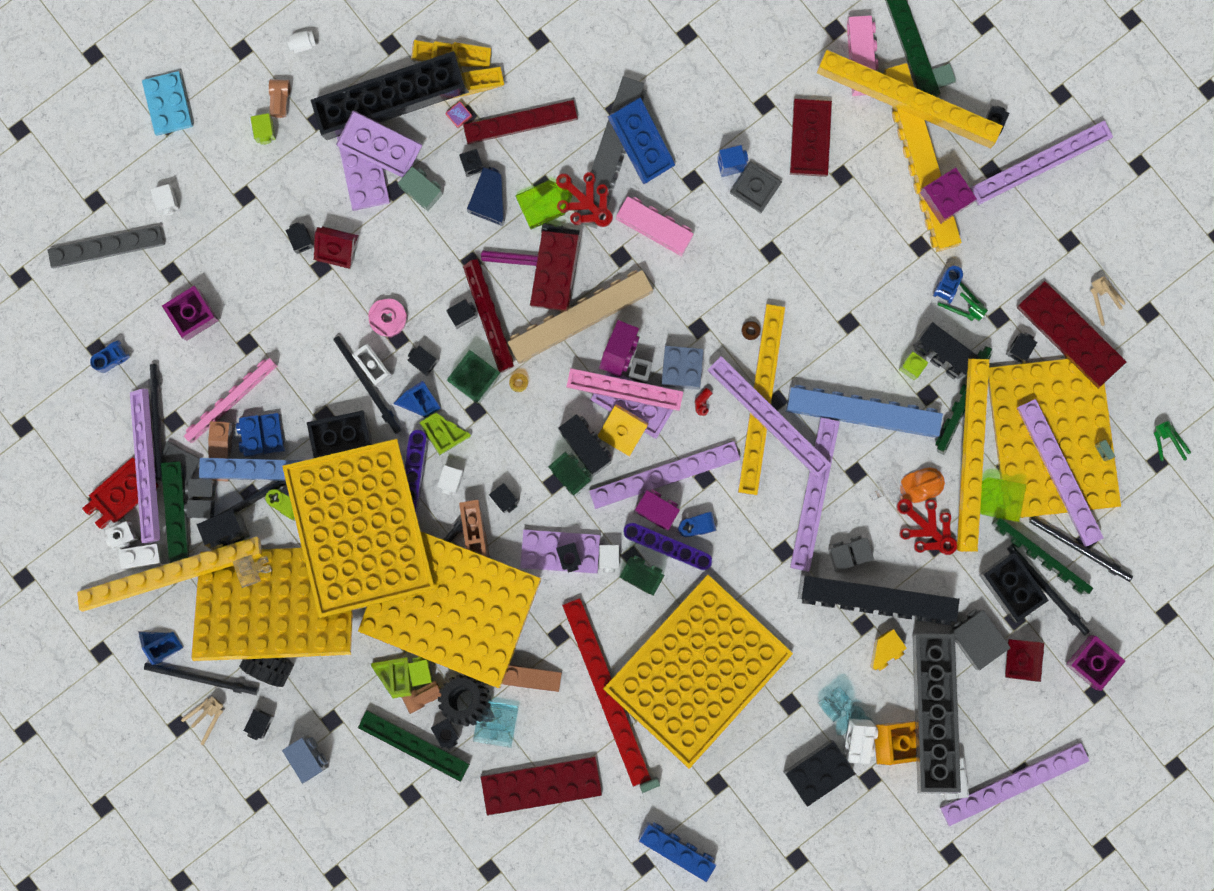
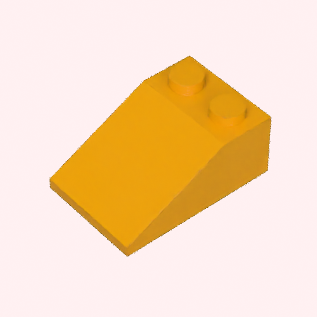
M915 721L876 725L878 737L874 741L877 764L895 765L916 762Z

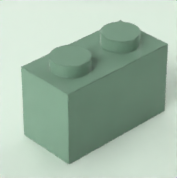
M411 167L397 184L407 195L425 210L429 211L443 195L440 190L442 187L434 180L430 182L426 178L427 174L420 168L416 170L414 167Z

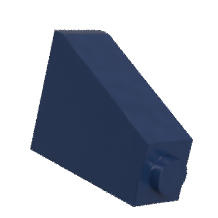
M483 167L468 204L467 212L503 227L502 175L499 173V170L493 167H489V169Z

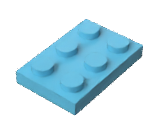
M179 71L142 80L156 136L193 127Z

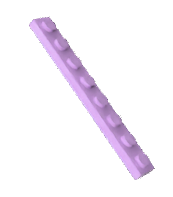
M1104 120L971 187V191L977 198V205L1112 139L1113 135Z
M720 357L707 370L816 478L831 465L724 358Z
M142 388L130 392L141 541L148 544L160 540L150 400L148 389Z
M1036 399L1017 407L1084 546H1089L1103 539L1104 537Z
M821 417L814 448L832 463L840 421ZM831 465L818 478L809 471L790 568L810 571Z
M733 441L590 490L589 492L595 509L645 493L646 490L650 491L738 461L740 457Z
M1078 743L970 793L968 798H959L940 807V810L947 825L951 826L1089 762V759L1082 744Z

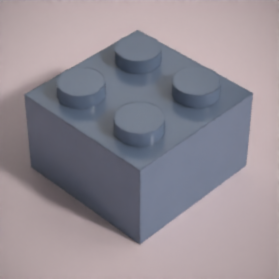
M665 346L661 386L699 390L703 349Z
M309 735L300 738L282 750L302 784L328 768L326 765L328 764L327 758L323 753L320 754L316 748L318 747L317 742L313 737H309Z

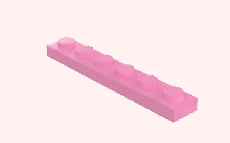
M270 358L262 360L257 365V370L253 373L249 372L239 386L235 385L229 390V395L225 399L221 398L214 404L215 408L210 412L206 411L196 425L192 424L186 429L185 439L190 443H194L209 429L210 421L217 422L277 367L275 362Z
M570 368L566 388L675 411H680L683 397L682 391Z

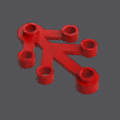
M587 172L583 176V180L586 183V196L572 184L573 181L568 174L562 173L558 175L556 179L558 187L562 190H568L580 201L567 203L565 200L559 201L557 208L561 213L573 210H590L593 213L591 215L581 216L577 212L572 213L570 216L571 222L574 225L595 222L599 227H607L611 224L613 215L607 209L609 189L606 185L601 184L597 187L596 191L600 196L598 208L594 204V183L596 177L593 173ZM589 176L593 177L591 181H587ZM562 178H566V182L560 183ZM605 188V193L601 194L600 190ZM562 204H566L565 209L560 208ZM605 214L606 218L604 220H600V216ZM579 216V220L575 222L574 217Z
M902 499L898 501L896 505L897 511L903 515L907 514L922 528L918 530L904 528L899 532L900 538L907 540L912 537H932L937 541L934 543L916 542L914 544L916 552L939 550L944 555H951L956 551L957 542L951 537L950 532L951 515L949 513H942L939 516L943 529L942 536L937 531L935 511L937 503L934 500H928L924 505L928 513V522L912 509L913 505L910 500ZM929 502L934 504L933 509L928 508ZM902 503L907 505V509L905 511H903L900 507ZM943 515L948 516L947 522L942 520ZM904 530L908 531L909 536L907 538L903 537L902 532ZM945 542H949V549L944 548ZM919 543L923 545L921 551L917 549V544Z

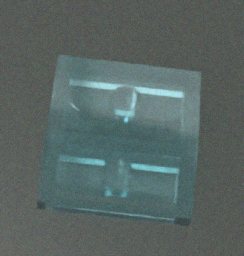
M488 701L491 707L487 708L486 711L489 713L487 716H482L484 720L481 722L476 721L473 742L511 748L518 706Z

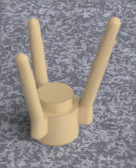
M1105 276L1091 283L1094 288L1090 290L1094 296L1101 326H1104L1105 322L1098 293L1100 296L1108 293L1120 310L1123 308L1122 305H1125V301Z
M213 696L210 699L207 698L201 705L181 719L184 722L203 708L204 712L191 725L194 728L207 714L211 717L215 714L201 741V745L205 744L219 716L223 713L221 709L224 705Z

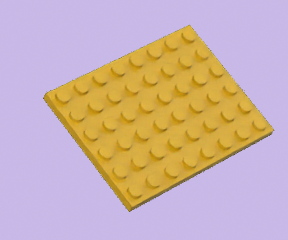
M1069 359L990 367L988 388L1005 519L1068 513L1017 407L1036 399L1089 509L1121 507L1115 457L1103 461L1095 447V444L1106 440L1114 453L1105 383L1098 389Z
M397 439L282 466L319 618L435 589Z
M420 531L435 589L367 606L358 632L496 688H501L542 578Z
M302 548L262 549V557L198 576L191 655L193 661L351 655L353 610L323 618L318 617Z
M707 574L603 689L690 769L793 653Z

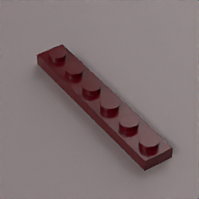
M574 100L468 123L464 124L463 127L468 145L578 120Z
M478 259L471 260L463 266L498 372L503 373L514 367L513 358L509 353L500 320L497 318L488 285L485 283L482 267L479 265Z

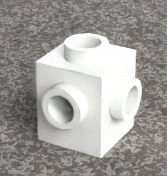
M120 521L109 525V529L105 530L106 543L114 549L129 548L130 543L138 540L132 523L128 521L123 523Z

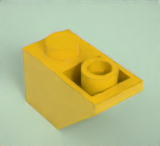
M894 629L888 630L875 639L870 665L872 670L878 669L881 671L889 665L888 661L893 658L897 660L905 654L903 651L907 648Z

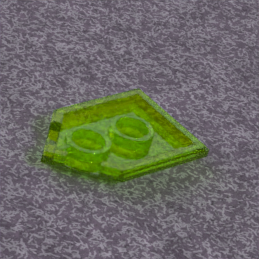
M549 180L517 194L515 197L530 230L543 223H548L565 215L566 213H561L558 210L557 203L561 200L570 203L573 194L568 190L560 189L556 182ZM562 204L560 208L565 209L566 204Z
M987 477L982 481L980 514L1020 522L1027 484Z

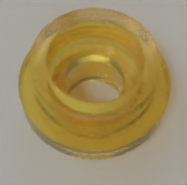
M516 373L511 376L509 386L515 392H523L528 386V379L524 374ZM516 380H521L522 385L516 386Z

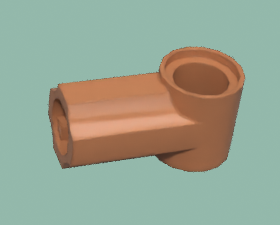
M269 80V114L271 117H287V101L291 90L290 80Z
M434 681L418 690L411 691V696L401 697L409 714L441 697V693H439L440 687Z

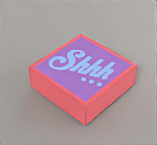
M460 101L445 113L457 128L472 118L470 112Z

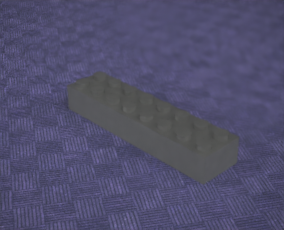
M915 634L912 637L917 793L958 794L961 792L955 634Z

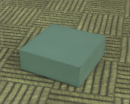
M950 64L932 69L939 88L956 82Z
M1106 440L1095 444L1103 461L1116 457Z
M655 777L641 783L639 786L642 793L659 787L660 783L658 778Z

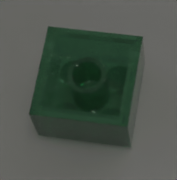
M469 350L446 381L479 406L502 375Z
M565 451L548 468L575 498L591 484L590 478L592 475L585 467L581 469L577 465L579 463L578 459L572 453L568 455Z
M636 555L634 558L630 557L619 578L654 596L665 576L661 574L663 570L654 565L650 568L644 564V559Z

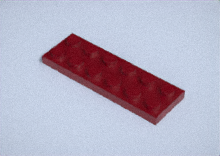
M1046 281L1017 306V309L1098 389L1127 363Z
M595 756L480 777L487 816L602 796Z

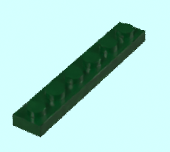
M885 0L917 89L935 97L939 96L941 93L907 0Z
M985 346L983 351L979 350L977 354L979 356L978 359L990 360L993 353L992 348ZM963 384L959 394L962 396L959 402L955 401L951 411L954 413L951 419L947 418L943 429L946 430L943 436L939 435L936 441L937 452L945 455L965 413L966 384Z
M182 462L161 463L169 563L189 557L187 519L184 513L185 494Z
M996 518L992 523L996 527L994 530L998 534L1008 536L1014 546L1017 548L1022 547L1026 550L1025 554L1033 560L1037 558L1042 562L1041 566L1057 573L1056 577L1064 583H1070L1076 593L1080 595L1090 594L1094 589L1003 519Z
M368 710L358 726L360 730L460 782L470 765L468 762Z

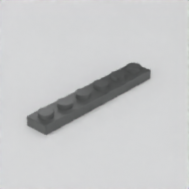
M154 226L47 250L50 266L54 269L163 246L165 244L161 226Z

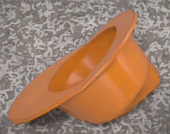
M931 467L912 472L902 479L899 487L900 494L904 499H908L912 503L923 502L938 496L943 491L945 482L940 471Z

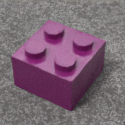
M956 167L925 186L920 192L940 224L969 207L977 200Z
M195 285L162 305L179 335L186 341L219 321L200 289Z
M620 320L617 321L604 350L599 369L619 377L623 371H627L640 336H637L639 328Z
M653 489L650 492L646 490L634 512L668 531L680 511L677 508L678 504L670 499L666 502L661 499L662 495Z
M1089 635L1065 665L1093 689L1102 691L1126 661L1097 636Z

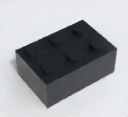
M934 322L930 323L912 345L921 356L926 355L930 358V362L938 368L941 366L945 369V373L952 379H960L967 374L968 359L979 358L978 355Z
M364 410L306 422L314 458L373 445L367 414Z
M576 414L558 427V430L592 477H594L611 464L612 455L606 447L602 449L599 445L601 440L594 431L591 433L588 430L589 424L583 416L579 418Z
M1015 552L1009 553L979 574L1002 609L1014 623H1018L1049 601Z
M829 740L783 771L807 807L856 774L833 740Z

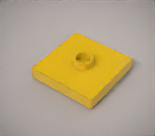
M616 404L600 430L598 437L630 457L649 423Z

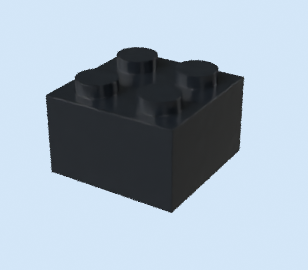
M233 509L196 524L204 546L211 550L234 544L250 537L242 515Z

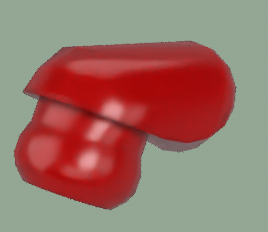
M705 388L694 401L695 411L699 416H706L709 412L706 401L713 393L708 388Z

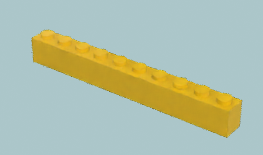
M826 50L817 70L819 75L990 149L996 143L1003 127L998 123L829 50Z
M907 63L884 70V75L914 87ZM892 106V118L899 127L897 134L899 140H902L904 144L903 154L909 160V174L914 177V190L916 194H919L921 200L919 201V207L921 212L925 213V226L927 230H930L932 236L930 237L931 246L936 249V252L958 247L962 242L954 216L940 224L920 194L925 186L941 177L925 120Z

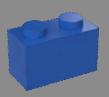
M742 145L719 150L717 162L721 177L744 171L745 166H747L748 155L747 151L742 149Z

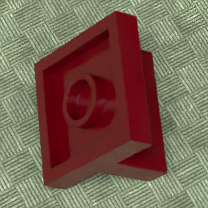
M324 226L322 228L317 227L315 231L313 260L350 269L359 235Z
M1008 639L1010 649L1007 650L1005 678L1041 682L1044 643Z

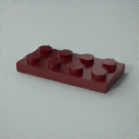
M794 99L789 175L828 176L832 101Z
M542 231L530 300L531 307L568 311L579 249V235Z

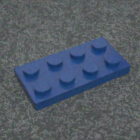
M637 98L607 116L643 184L648 183L675 166L641 98Z

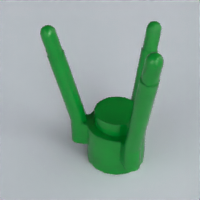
M962 282L959 285L968 296L963 292L960 293V296L971 305L967 310L970 312L969 314L938 302V306L964 316L970 321L976 319L979 322L988 311L984 304Z
M1166 421L1155 426L1157 431L1153 434L1157 441L1160 460H1164L1160 437L1163 440L1170 437L1179 454L1186 461L1187 457L1180 445L1187 454H1191V451L1176 432L1173 424L1171 425L1170 421Z

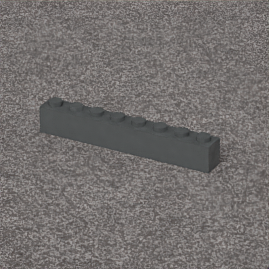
M623 76L610 115L637 98H641L644 101L647 91L644 89V83ZM609 119L591 169V173L596 177L594 183V204L598 208L600 196L596 191L597 187L603 184L607 186L609 191L610 188L614 189L617 178H614L616 171L620 172L623 160H620L622 153L626 154ZM589 176L588 181H591L593 177ZM602 188L600 193H605L606 189ZM607 195V207L611 199L609 195ZM590 210L577 211L581 216L593 214ZM605 214L600 216V220H604ZM579 216L575 217V222L579 220ZM595 222L581 223L583 225L593 227L596 229L598 227V225Z

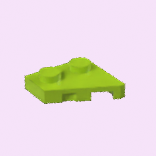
M437 413L419 423L439 456L471 437L470 433L458 428L457 425L445 420L444 417Z
M408 657L371 663L372 669L392 699L411 696Z

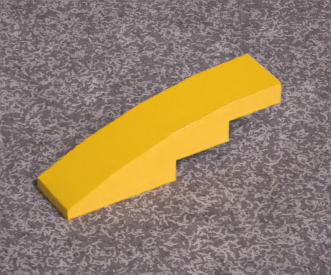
M414 40L411 60L423 62L454 51L459 58L461 66L490 67L491 48L457 42L449 44L437 41L430 43Z
M501 67L464 72L469 93L454 98L504 86Z

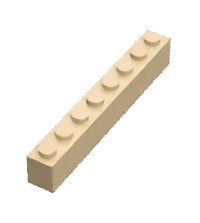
M635 270L627 275L628 278L623 281L618 279L610 284L611 287L606 290L604 288L597 290L593 293L595 296L589 299L587 297L577 301L578 305L572 308L569 306L568 311H560L561 314L555 317L553 315L548 316L543 320L544 323L528 327L526 329L527 332L522 335L517 333L511 336L510 341L507 343L518 364L531 359L652 294L653 289L643 270L639 272Z

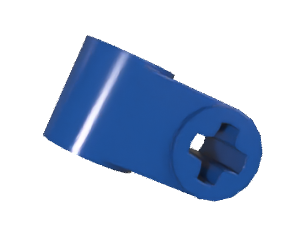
M958 266L949 267L936 286L933 296H938L946 300L948 304H951L963 278L962 269ZM949 271L957 273L956 280H952L949 277Z
M120 340L94 354L90 359V364L96 371L106 373L127 361L130 356L125 353L121 347ZM100 359H104V366L98 368L97 362Z
M712 512L685 519L678 527V531L683 537H692L717 531ZM685 523L688 526H692L690 533L687 530H683V527L686 525Z

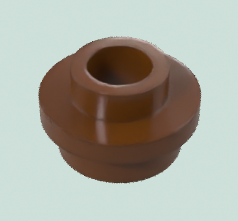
M748 321L742 326L741 332L745 339L755 340L759 337L761 329L756 322ZM748 328H753V329H754V333H753V334H749V333L747 332V329H748Z

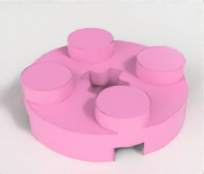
M394 299L378 300L369 310V324L373 331L380 336L393 337L399 334L406 325L407 314L401 303ZM391 313L392 321L384 322L385 318L383 315Z

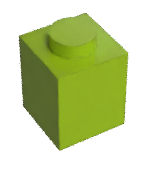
M269 113L250 117L253 136L257 143L266 145L276 140L273 119Z
M912 352L901 365L899 371L912 380H916L929 362L915 352Z
M417 657L412 659V663H408L412 687L433 682L429 660Z

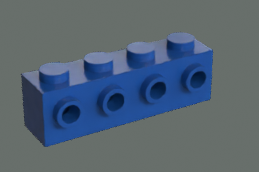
M648 822L639 837V842L707 882L717 866L714 862L715 858L705 852L704 854L697 851L698 848L689 842L684 844L676 834L664 832V828L655 822L653 824Z

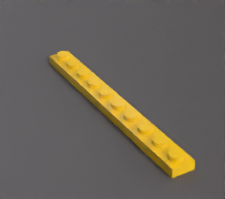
M766 304L754 389L771 404L785 307ZM751 413L749 414L738 493L757 496L767 429Z
M968 359L957 551L978 552L989 359Z
M256 536L78 591L79 610L84 612L262 557L260 539Z

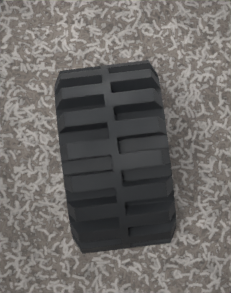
M288 658L242 659L239 667L248 675L276 687H284L294 664Z
M459 674L456 675V678H449L450 682H445L443 684L445 686L444 689L439 691L441 697H438V701L441 704L438 706L442 710V715L447 717L449 721L465 727L469 726V724L474 726L477 724L476 721L481 722L484 720L482 716H487L489 712L486 710L491 707V704L488 703L491 700V696L487 694L489 690L485 687V684L466 675L462 676ZM470 690L472 693L470 706L463 711H459L457 707L458 697L464 691Z

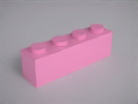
M872 16L849 17L847 20L849 59L875 71L878 70V59H875L874 53L877 51V41L873 40L876 26L875 22H872ZM852 89V96L866 95Z
M627 196L616 215V220L682 257L693 238L692 230L685 225L679 226L673 218L667 215L663 217L658 214L659 211L654 207L642 205L643 202L638 198Z

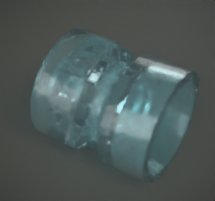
M837 686L830 692V697L825 696L818 702V705L830 720L835 722L842 716V711L847 712L854 706V703L843 689Z

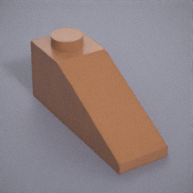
M210 421L208 438L209 458L231 459L233 424ZM212 479L215 481L229 482V479Z
M479 500L460 502L466 549L490 558Z
M509 665L502 684L559 692L562 673Z

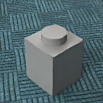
M634 357L629 379L647 383L652 362Z

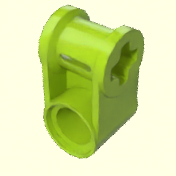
M276 489L268 491L265 496L267 504L294 521L295 517L290 497ZM278 494V498L280 499L279 502L275 501L274 503H272L273 499L271 498V496H276Z

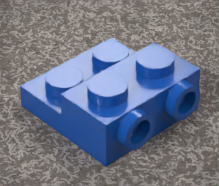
M279 413L239 418V423H236L237 433L241 434L242 442H239L240 453H244L245 457L285 451Z

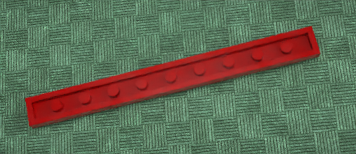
M581 599L562 605L632 786L634 787L651 780L624 709L603 689L612 678Z

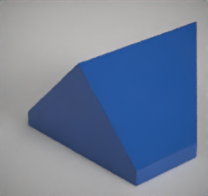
M424 381L407 390L394 403L424 418L441 409Z
M138 632L141 648L152 665L163 662L183 648L174 632Z

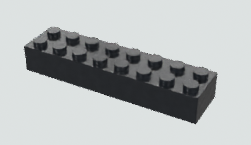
M452 51L311 99L310 101L321 136L326 140H330L341 135L353 110L380 123L469 93L459 58Z
M800 576L797 598L802 600V604L815 605L816 602H821L822 607L835 608V605H840V609L854 611L855 607L859 608V612L873 614L875 610L878 611V615L893 617V613L898 614L897 618L912 619V616H915L917 621L931 622L932 619H936L937 624L951 625V622H957L960 602L959 598L811 576Z

